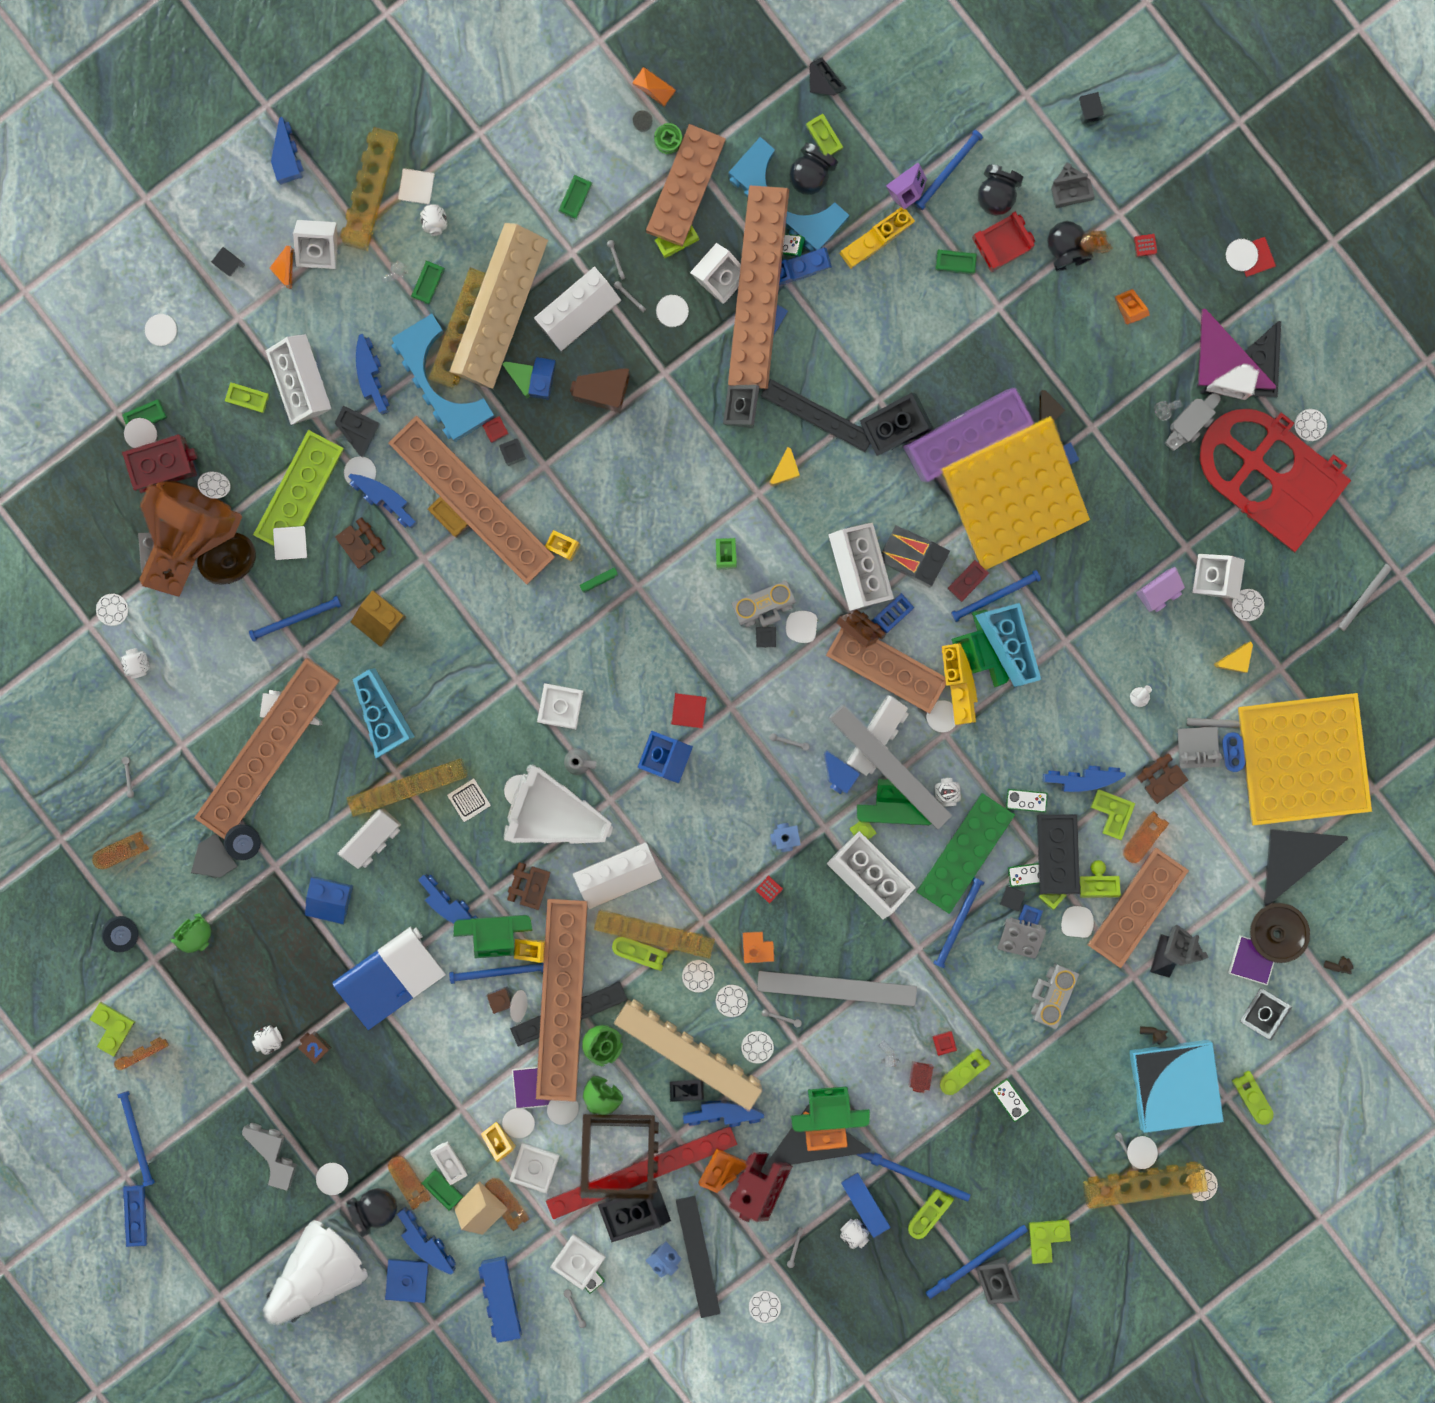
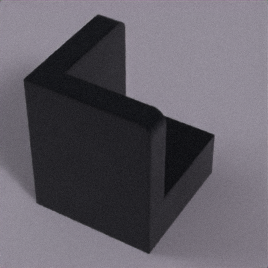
M1099 92L1080 96L1079 101L1082 109L1080 118L1082 124L1101 120L1104 112Z
M222 247L211 261L213 265L228 276H232L239 265L241 267L245 265L225 247Z
M518 438L499 445L507 466L526 460Z

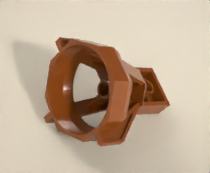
M177 481L158 482L156 486L149 485L140 506L154 546L140 576L141 585L180 597L196 558L234 537L242 515L232 511L230 506L221 500L209 498L203 495L198 488Z

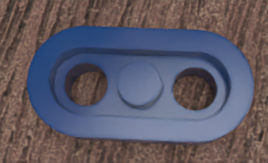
M1236 732L1226 734L1223 738L1225 766L1231 772L1241 771L1246 765L1243 737ZM1235 738L1237 740L1236 746L1231 744V739ZM1234 758H1237L1239 760V764L1237 766L1233 764Z

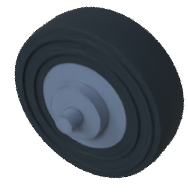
M245 824L232 827L224 839L227 853L236 860H248L254 857L261 845L258 832L253 827Z
M124 916L113 917L103 926L102 940L111 951L126 952L137 943L139 936L138 928L130 918Z

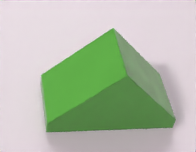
M512 362L502 363L526 399L529 398L528 392L533 366Z
M735 538L716 539L717 570L737 568Z

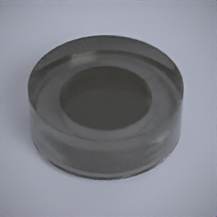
M641 110L634 114L633 125L635 129L645 132L651 128L652 116L649 112Z

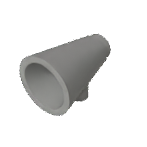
M572 749L565 756L564 765L571 774L581 775L587 772L589 768H596L597 761H592L589 754L583 749ZM572 759H579V764L574 766Z

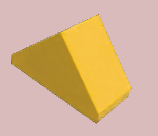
M787 447L769 483L771 486L800 477L792 450Z
M553 530L545 547L572 562L581 544Z
M1246 642L1214 664L1215 667L1247 673L1253 648L1252 642Z
M515 939L514 959L544 962L545 940Z
M495 1122L481 1133L497 1162L512 1152L516 1146L498 1122Z

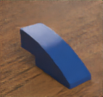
M858 1172L841 1182L873 1238L890 1228L889 1223Z

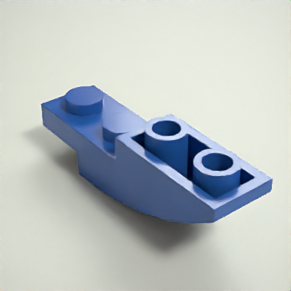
M821 248L790 260H782L779 286L831 268L827 248Z
M362 333L358 336L356 347V369L360 388L366 400L374 399L379 413L383 415L389 412L387 407L390 404L386 395L382 396L379 388H382L379 378H374V375L381 373L379 367L382 365L378 356H373L371 349L374 347L370 338H366Z
M350 474L348 476L352 480L350 485L357 491L361 489L366 494L364 499L369 504L373 505L375 503L379 506L384 501L385 504L383 506L391 514L395 512L399 516L397 520L405 528L407 526L413 528L417 524L404 510L409 503L391 488L361 475Z
M1089 766L1088 769H1083V776L1080 777V773L1068 772V776H1062L1060 771L1048 770V774H1043L1042 782L1062 783L1063 792H1081L1099 789L1124 778L1126 772H1120V768L1108 767V771H1101L1100 766Z
M424 874L418 879L430 894L425 901L449 922L454 924L456 920L478 918L476 915L472 916L468 911L470 907L464 900L459 901V899H456L451 903L449 901L451 897L445 890L441 891L436 886L438 882L432 875Z
M725 1100L701 1102L702 1110L683 1113L684 1124L689 1123V1126L701 1124L700 1121L708 1120L709 1123L720 1121L721 1117H724L725 1125L729 1124V1127L740 1126L741 1122L749 1121L752 1124L761 1122V1118H764L763 1111L752 1106L750 1111L734 1101Z
M406 1206L399 1210L397 1215L406 1228L401 1236L410 1248L424 1261L438 1270L450 1275L454 1273L456 1262L451 1255H447L444 1251L445 1245L440 1238L437 1239L435 1235L427 1239L426 1230L423 1226L419 1227L415 1221L417 1219L415 1213L411 1209L408 1210Z

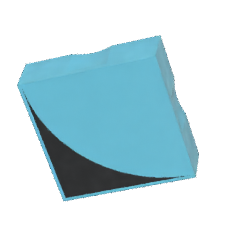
M1201 1040L1180 1043L1171 1047L1129 1050L1133 1079L1137 1089L1136 1103L1140 1129L1144 1133L1223 1122L1213 1043L1211 1041Z

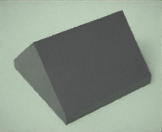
M728 385L724 425L754 428L759 385Z
M1260 988L1240 1022L1271 1041L1292 1009V1006Z
M1004 1256L976 1267L988 1304L1021 1300Z

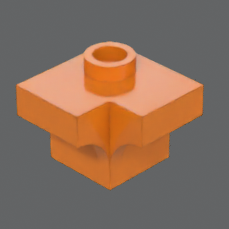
M763 931L743 932L744 963L774 962L773 941H763Z

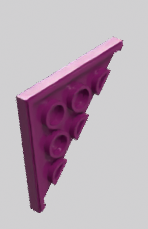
M1202 309L1198 386H1209L1228 372L1245 364L1253 366V370H1258L1254 389L1275 390L1276 385L1216 319L1206 309Z

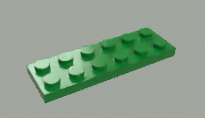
M981 793L916 892L950 914L1015 814Z

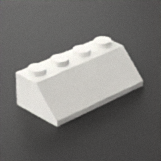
M594 266L535 316L534 319L562 352L615 307L621 299Z
M306 334L286 337L266 350L291 425L320 416L331 410L330 401Z
M873 522L828 534L850 611L894 599Z
M890 695L886 696L867 729L885 746L889 739L893 741L897 735L898 730L896 727L899 722L903 724L909 713L906 712L908 707ZM857 747L854 748L846 761L847 765L865 776L868 773L872 775L876 769Z
M860 831L827 863L882 919L890 916L916 888Z
M647 842L573 873L584 900L587 901L589 909L662 878Z

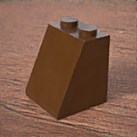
M627 368L577 376V380L572 381L571 395L576 402L621 413L630 379V371Z

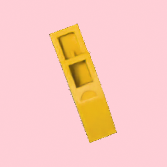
M900 207L873 226L870 231L841 250L839 254L850 269H852L891 242L911 226L915 220L906 209Z
M960 643L941 646L946 686L950 685L955 725L975 723L974 703H977L978 700L972 671L966 654Z

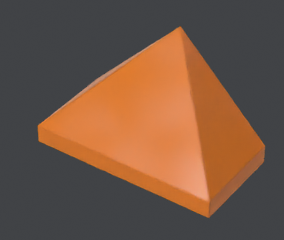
M643 67L632 82L633 85L662 106L667 104L676 91L645 67Z
M286 245L270 266V270L288 289H292L294 249Z

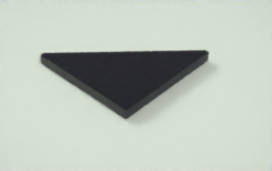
M1281 321L1276 322L1245 350L1247 355L1276 385L1275 390L1254 389L1253 395L1250 397H1278ZM1206 386L1200 391V394L1212 395L1213 392L1206 391L1208 387Z
M1270 829L1263 905H1270L1348 840V837Z
M809 1104L807 1105V1107L804 1109L803 1112H808V1113H810V1106H809ZM792 1127L764 1168H772L774 1163L793 1165L869 1153L871 1149L846 1131L848 1147L807 1151L806 1132H796Z

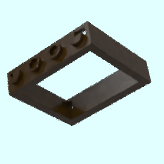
M583 1114L580 1176L581 1198L653 1199V1193H657V1180H654V1173H658V1161H654V1153H658V1141H655V1134H659V1122H655V1115ZM591 1126L649 1127L647 1190L589 1189Z

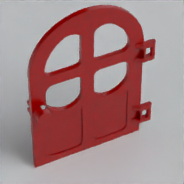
M1238 409L1222 415L1209 426L1201 442L1200 462L1205 477L1213 488L1237 506L1242 513L1247 514L1248 518H1252L1289 549L1296 552L1351 482V479L1342 473L1347 464L1334 454L1328 461L1289 431L1295 423L1282 412L1275 419L1264 412L1253 409ZM1281 418L1289 423L1287 427L1279 421ZM1239 422L1257 423L1266 428L1267 435L1255 451H1249L1230 435V429L1234 424ZM1277 440L1289 446L1294 454L1293 466L1287 473H1277L1263 462V456ZM1219 444L1227 446L1244 461L1243 466L1231 481L1223 480L1214 464L1213 451ZM1335 460L1342 466L1337 468L1332 462ZM1252 470L1261 473L1272 484L1271 495L1264 501H1250L1240 493V485Z

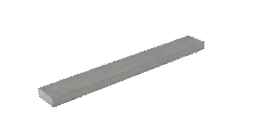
M842 704L833 713L829 720L939 830L952 815L845 705Z
M759 971L757 991L915 1006L917 986Z

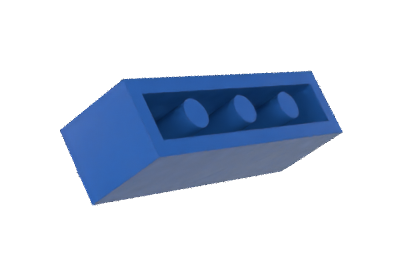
M502 1256L483 1260L481 1267L478 1269L480 1279H484L485 1283L483 1295L485 1299L488 1298L489 1306H487L488 1318H492L493 1326H491L492 1337H496L497 1343L520 1339L522 1331L507 1258Z

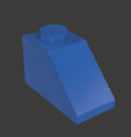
M536 357L528 392L530 397L550 400L556 360Z

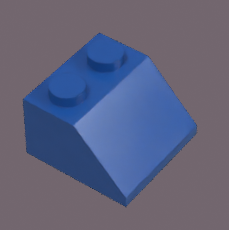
M651 730L637 768L679 783L693 746Z
M825 751L823 755L828 782L832 784L830 788L839 794L842 792L847 794L860 773L830 752Z
M312 877L306 896L305 916L344 924L353 885Z

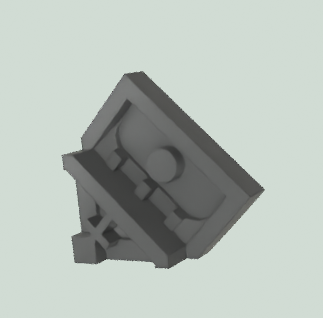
M1066 162L1051 187L1055 208L1088 202L1095 198L1088 174L1080 172L1073 168L1070 163Z
M216 833L198 844L191 870L192 874L209 876L216 879L237 868V865L227 853Z
M1175 925L1172 927L1164 954L1165 957L1180 966L1209 958L1206 952H1202L1198 943L1199 935L1192 937L1180 926Z

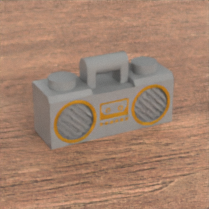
M786 580L731 604L740 626L745 625V627L754 625L756 624V619L759 618L762 627L781 620L778 610L781 609L782 612L788 611L793 608L792 604L796 602ZM773 610V615L763 618L762 614Z
M1056 963L1053 967L1050 966L1046 975L1048 980L1038 979L1031 997L1039 1000L1038 1004L1035 1003L1031 1010L1032 1019L1057 1029L1079 973ZM1044 985L1048 986L1044 994V997H1041L1040 995L1042 993Z

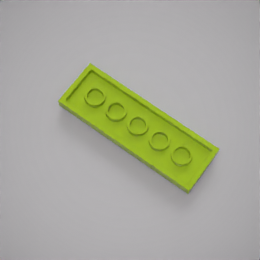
M308 430L253 535L274 546V528L304 526L338 463L344 448Z

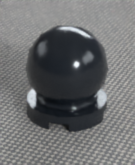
M805 143L801 148L804 156L796 159L791 166L789 174L790 182L794 189L808 195L818 193L826 186L829 178L828 170L835 171L838 161L829 153L826 156L818 152L819 147L811 143Z
M988 165L984 171V176L988 179L982 182L978 189V202L986 213L994 216L1003 215L1010 211L1016 203L1017 192L1015 187L1022 186L1024 177L1014 170L1008 173L1002 171V166Z
M1063 221L1057 223L1050 230L1047 243L1051 254L1057 258L1053 263L1056 271L1067 270L1066 266L1074 263L1077 267L1092 260L1091 249H1085L1087 243L1086 234L1080 225L1071 221Z
M382 1188L367 1191L359 1201L355 1197L346 1201L350 1205L347 1209L354 1226L359 1225L362 1230L359 1232L361 1237L370 1234L371 1227L381 1228L387 1226L392 1222L397 1212L395 1197L391 1192Z

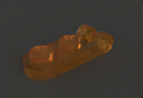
M1090 231L1082 237L1081 244L1085 251L1104 254L1112 250L1111 244H1108L1106 239V231Z
M1152 811L1123 850L1124 858L1131 863H1137L1142 860L1160 834L1166 829L1169 822L1165 819H1160L1158 814ZM1152 822L1157 825L1155 830L1149 827Z
M142 832L135 833L95 852L92 858L94 866L102 870L149 850L147 844L143 842ZM135 841L137 846L134 850L130 846V843Z
M159 1037L150 1042V1047L144 1049L141 1046L132 1051L133 1056L118 1058L114 1062L115 1068L123 1070L169 1046L167 1039L162 1040Z
M401 1155L391 1158L388 1163V1170L411 1208L414 1210L423 1201H429L431 1199L429 1193L421 1184L408 1160ZM417 1190L420 1195L414 1198L411 1193Z
M491 1178L486 1182L485 1187L508 1208L502 1217L512 1231L519 1228V1224L525 1223L530 1219L501 1179ZM516 1211L518 1216L513 1219L510 1214Z

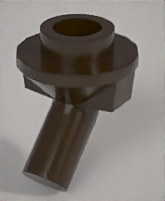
M1341 956L1338 964L1326 960L1323 966L1326 969L1349 975L1352 974L1351 970L1354 969L1350 958L1346 959L1345 956Z
M1140 1026V1034L1152 1035L1153 1045L1155 1043L1160 1045L1168 1038L1165 1035L1168 1033L1167 1030Z

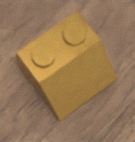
M372 590L358 608L351 623L382 647L406 616Z

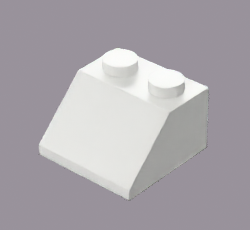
M297 220L293 232L296 267L336 269L337 222Z
M716 243L690 273L706 290L724 304L739 286L741 264L729 250Z
M1242 364L1215 380L1207 387L1206 391L1246 400L1253 395L1258 370H1253V366Z
M1198 554L1193 593L1239 599L1245 560L1234 556Z

